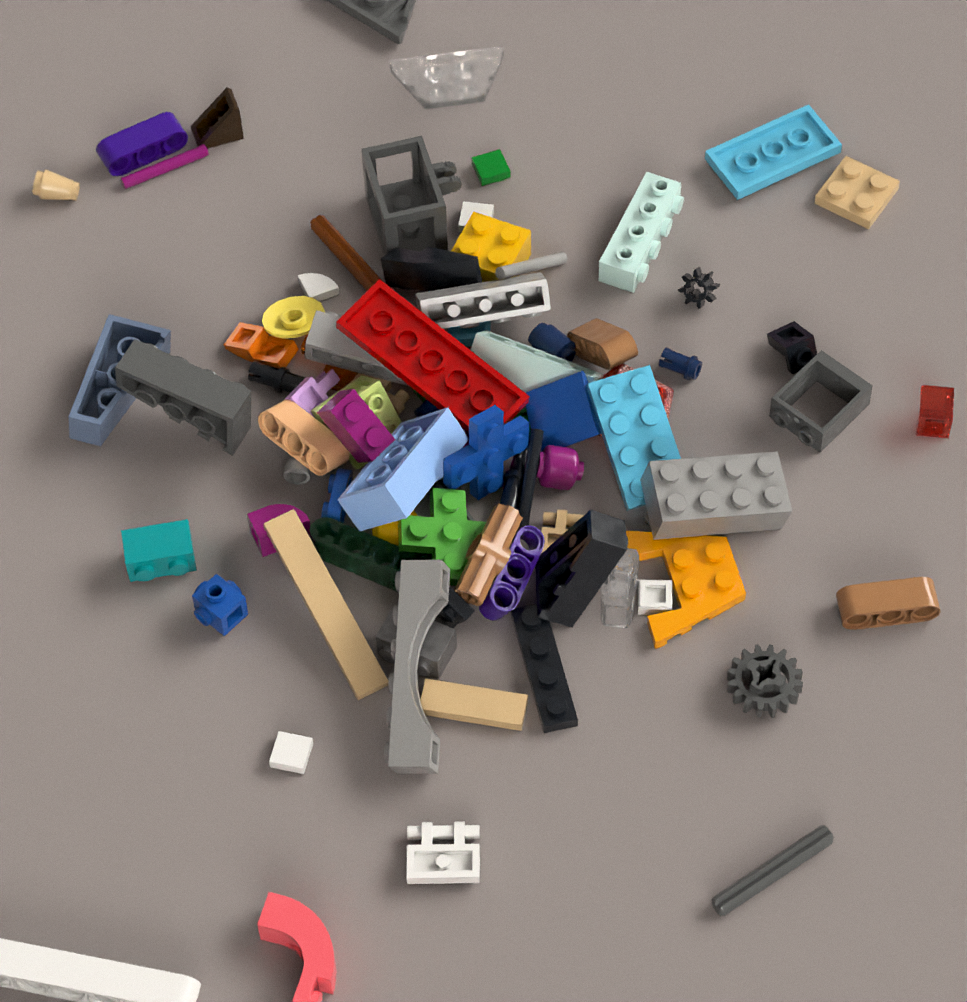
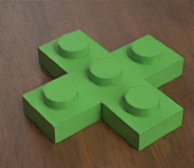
M432 488L430 492V517L409 515L405 519L398 520L399 551L432 554V560H443L450 568L449 585L456 586L468 562L465 558L466 553L476 536L482 532L486 522L467 520L465 490Z

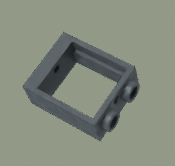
M821 350L772 397L769 417L778 426L786 428L798 436L803 444L812 446L821 452L870 404L873 385ZM816 382L848 403L823 428L792 407Z

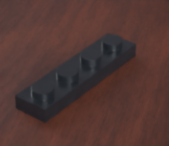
M537 604L513 609L511 611V618L543 732L548 733L578 726L577 714L550 621L537 617Z

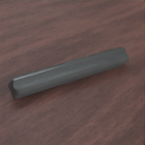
M821 825L715 895L711 903L714 910L720 916H725L830 846L834 839L832 832L827 826Z

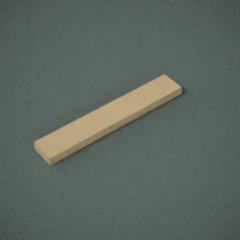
M293 509L265 522L264 529L357 700L389 686L385 673L295 510Z

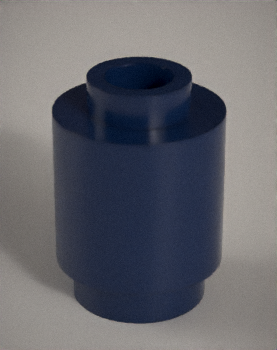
M540 323L529 335L528 342L532 345L531 347L570 362L575 358V342L552 324Z

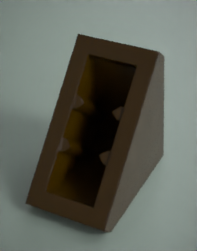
M226 87L190 126L197 146L205 144L206 148L209 149L244 139L240 110L231 88Z

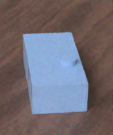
M449 408L401 422L391 434L396 440L376 459L368 462L338 498V502L359 532L407 518L433 484L443 477V459L462 449L469 440Z

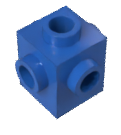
M217 574L210 580L202 582L192 595L195 617L204 626L211 625L223 636L227 635L248 615L246 598L242 595L240 588L233 581H225Z

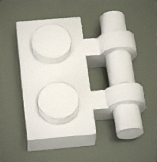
M465 821L454 822V825L433 826V822H422V826H407V840H421V845H407V884L480 883L479 844H465L466 839H480L479 825H465ZM433 840H454V844H433Z

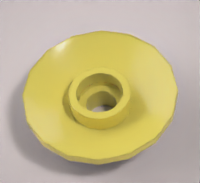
M292 296L279 300L269 306L263 314L262 324L265 331L274 337L283 339L297 338L309 334L316 310L325 312L322 303L315 298Z

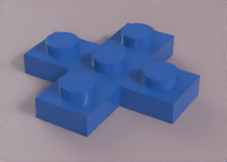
M496 405L470 418L469 445L443 459V484L449 489H456L470 482V494L477 500L504 486V461L528 448L529 422L520 415L504 424V411Z

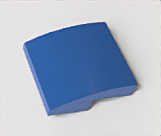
M584 370L526 392L530 396L529 402L526 404V410L531 429L544 431L541 452L547 445L568 447L601 434L586 388L588 380Z

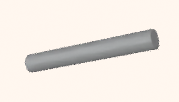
M559 252L501 266L495 271L496 277L502 280L563 265L567 262V255L564 252Z

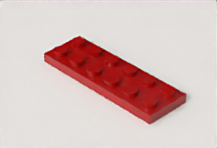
M380 279L336 321V328L439 410L449 408L457 422L467 432H469V419L493 405L504 411V424H506L529 402V395Z

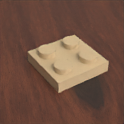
M845 156L815 196V204L870 229L899 189L900 181Z

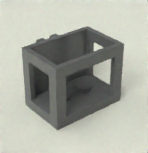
M422 136L361 149L365 196L384 256L396 247L416 252H422L427 247L448 251L446 204L442 195L457 192L461 188L460 177L455 176L457 171L455 163L448 161L432 164ZM411 151L413 179L380 186L377 179L376 159Z

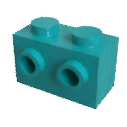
M188 519L121 530L125 564L130 582H145L156 577L168 575L181 576L187 572L197 571Z

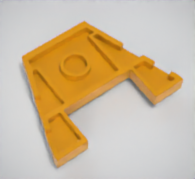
M626 530L628 546L625 555L628 563L662 556L669 578L672 580V587L679 609L647 616V624L655 649L666 645L667 640L678 634L682 636L691 631L692 626L706 618L710 620L745 600L746 592L727 537L705 535L653 540L652 532Z

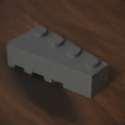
M134 339L115 367L117 387L152 408L160 405L170 419L179 424L185 420L199 429L198 436L208 442L213 437L225 444L223 451L232 456L251 428V390L239 382H231L218 376L212 370L199 368L180 356H172L161 351L153 344H145Z

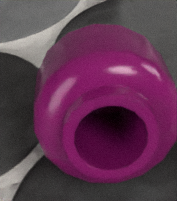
M547 445L540 453L537 478L541 486L570 490L576 481H581L584 473V462L579 461V456L575 449Z

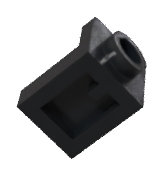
M795 321L767 333L769 345L785 356L787 368L791 374L798 373L817 355L814 335Z
M449 587L448 603L434 621L454 629L457 624L466 621L475 610Z

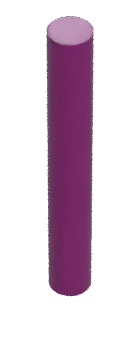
M205 144L124 176L120 180L124 189H128L209 156Z

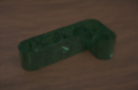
M319 518L310 527L311 541L323 561L396 591L395 576L396 572L401 570V560H432V554L399 551V546L364 531L359 532L358 529L332 518ZM360 550V552L353 553L351 551ZM386 562L391 563L389 565H380Z

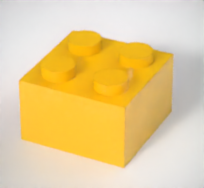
M473 211L451 251L477 256L482 282L499 280L495 273L498 267L529 259L531 255V230Z

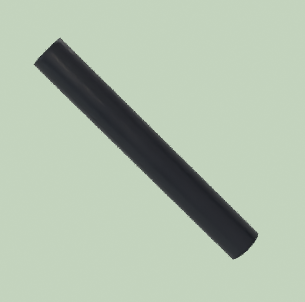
M531 429L518 505L522 521L518 528L528 526L530 521L544 431L540 429Z

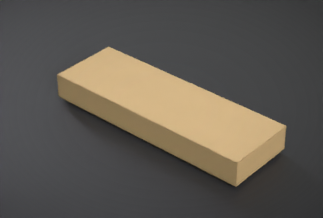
M425 678L420 701L426 716L522 731L528 695Z

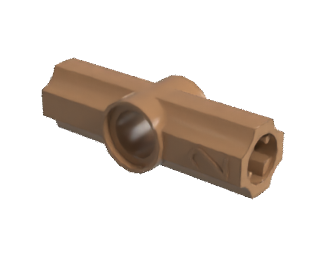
M498 503L493 507L482 532L476 536L466 553L465 558L468 562L454 591L468 604L476 606L483 604L495 576L500 574L510 558L511 550L508 548L522 521L519 511L510 505Z

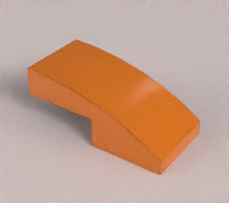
M242 322L237 325L224 343L226 350L249 362L256 360L259 363L278 369L287 367L299 350L294 340L269 336L263 326Z

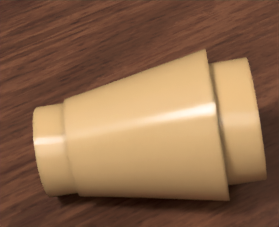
M47 169L44 172L37 171L33 184V195L46 200L76 201L80 183Z

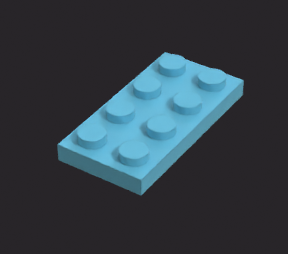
M808 104L705 151V160L734 197L739 200L841 153L842 144Z
M650 365L593 381L586 385L626 511L646 505L640 479L649 461L681 459Z

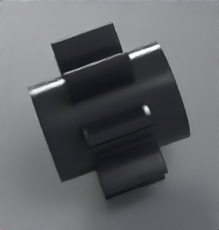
M697 267L693 271V277L688 273L682 276L683 281L686 283L678 289V292L684 293L686 297L685 304L696 302L698 309L704 306L705 299L711 303L716 300L712 292L720 287V284L714 283L711 278L714 273L713 271L705 274L702 273L700 267ZM697 283L699 287H703L704 291L701 293L700 289H695L694 284Z

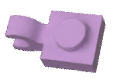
M333 369L327 374L325 371L321 372L315 379L312 376L307 377L285 400L295 402L313 416L311 410L329 398L326 393L339 382L340 378Z

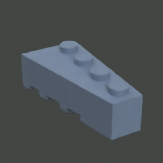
M111 314L108 315L68 416L70 439L101 446L136 399L116 386V365L134 339L145 344H153L161 351L170 354L171 330Z

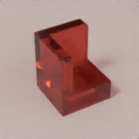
M930 385L921 386L916 436L949 439L953 422L954 388Z

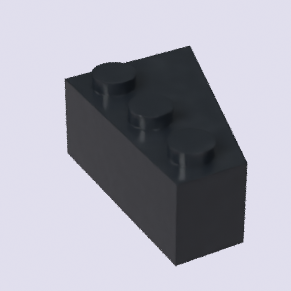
M590 509L540 554L535 565L538 618L571 628L574 626L627 551L628 537L626 536L625 520Z

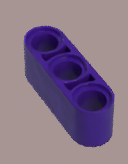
M164 112L102 139L96 147V152L112 176H122L179 151L187 144L188 135L173 113Z
M528 525L516 531L508 548L511 550L510 558L500 574L495 576L483 604L479 605V611L486 619L492 621L499 620L518 605L545 544L544 535L537 527ZM520 539L527 543L529 550L522 547ZM507 567L515 572L516 579L509 575ZM494 595L502 600L503 607L496 604Z

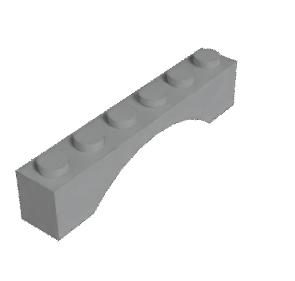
M401 560V570L397 571L395 576L396 591L399 592L398 605H395L393 609V622L397 626L396 639H392L391 657L395 660L394 673H390L388 682L389 692L393 695L392 707H389L386 713V723L390 729V741L385 743L384 759L388 763V767L397 774H438L440 738L430 726L422 709L418 692L417 669L420 651L426 634L437 615L447 605L449 599L450 568L443 560Z

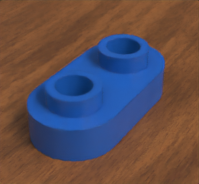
M338 468L336 474L330 475L328 493L331 494L329 502H324L321 515L322 522H327V529L339 531L343 529L346 512L338 502V498L352 483V470Z

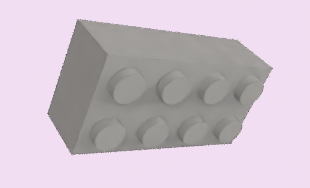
M778 451L649 461L640 479L653 540L782 529L792 513Z

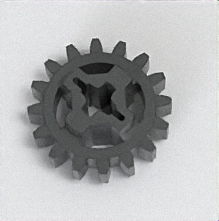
M757 644L755 645L754 653L743 649L741 659L736 657L732 659V666L728 669L727 691L728 693H734V704L744 703V713L749 712L753 708L756 710L758 718L762 716L763 711H768L771 718H774L776 709L787 713L789 703L795 705L798 703V693H802L803 682L801 681L803 671L802 669H795L797 664L796 658L786 659L787 650L783 649L777 654L774 653L773 645L769 644L767 651H762L761 647Z

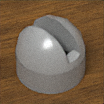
M293 457L288 459L284 467V479L287 482L300 485L310 480L311 471Z

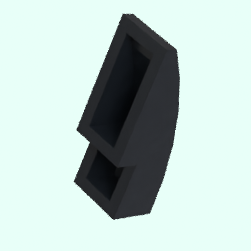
M396 247L381 258L385 283L392 288L434 291L482 282L477 256L427 247L422 252Z

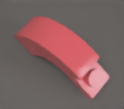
M269 892L257 924L260 939L286 946L296 952L304 963L303 971L292 1002H321L323 992L333 995L336 985V963L330 935L321 919L307 906L290 897Z

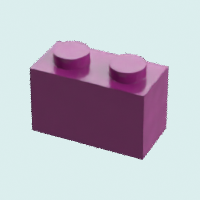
M354 389L339 391L316 412L358 463L372 462L396 440Z

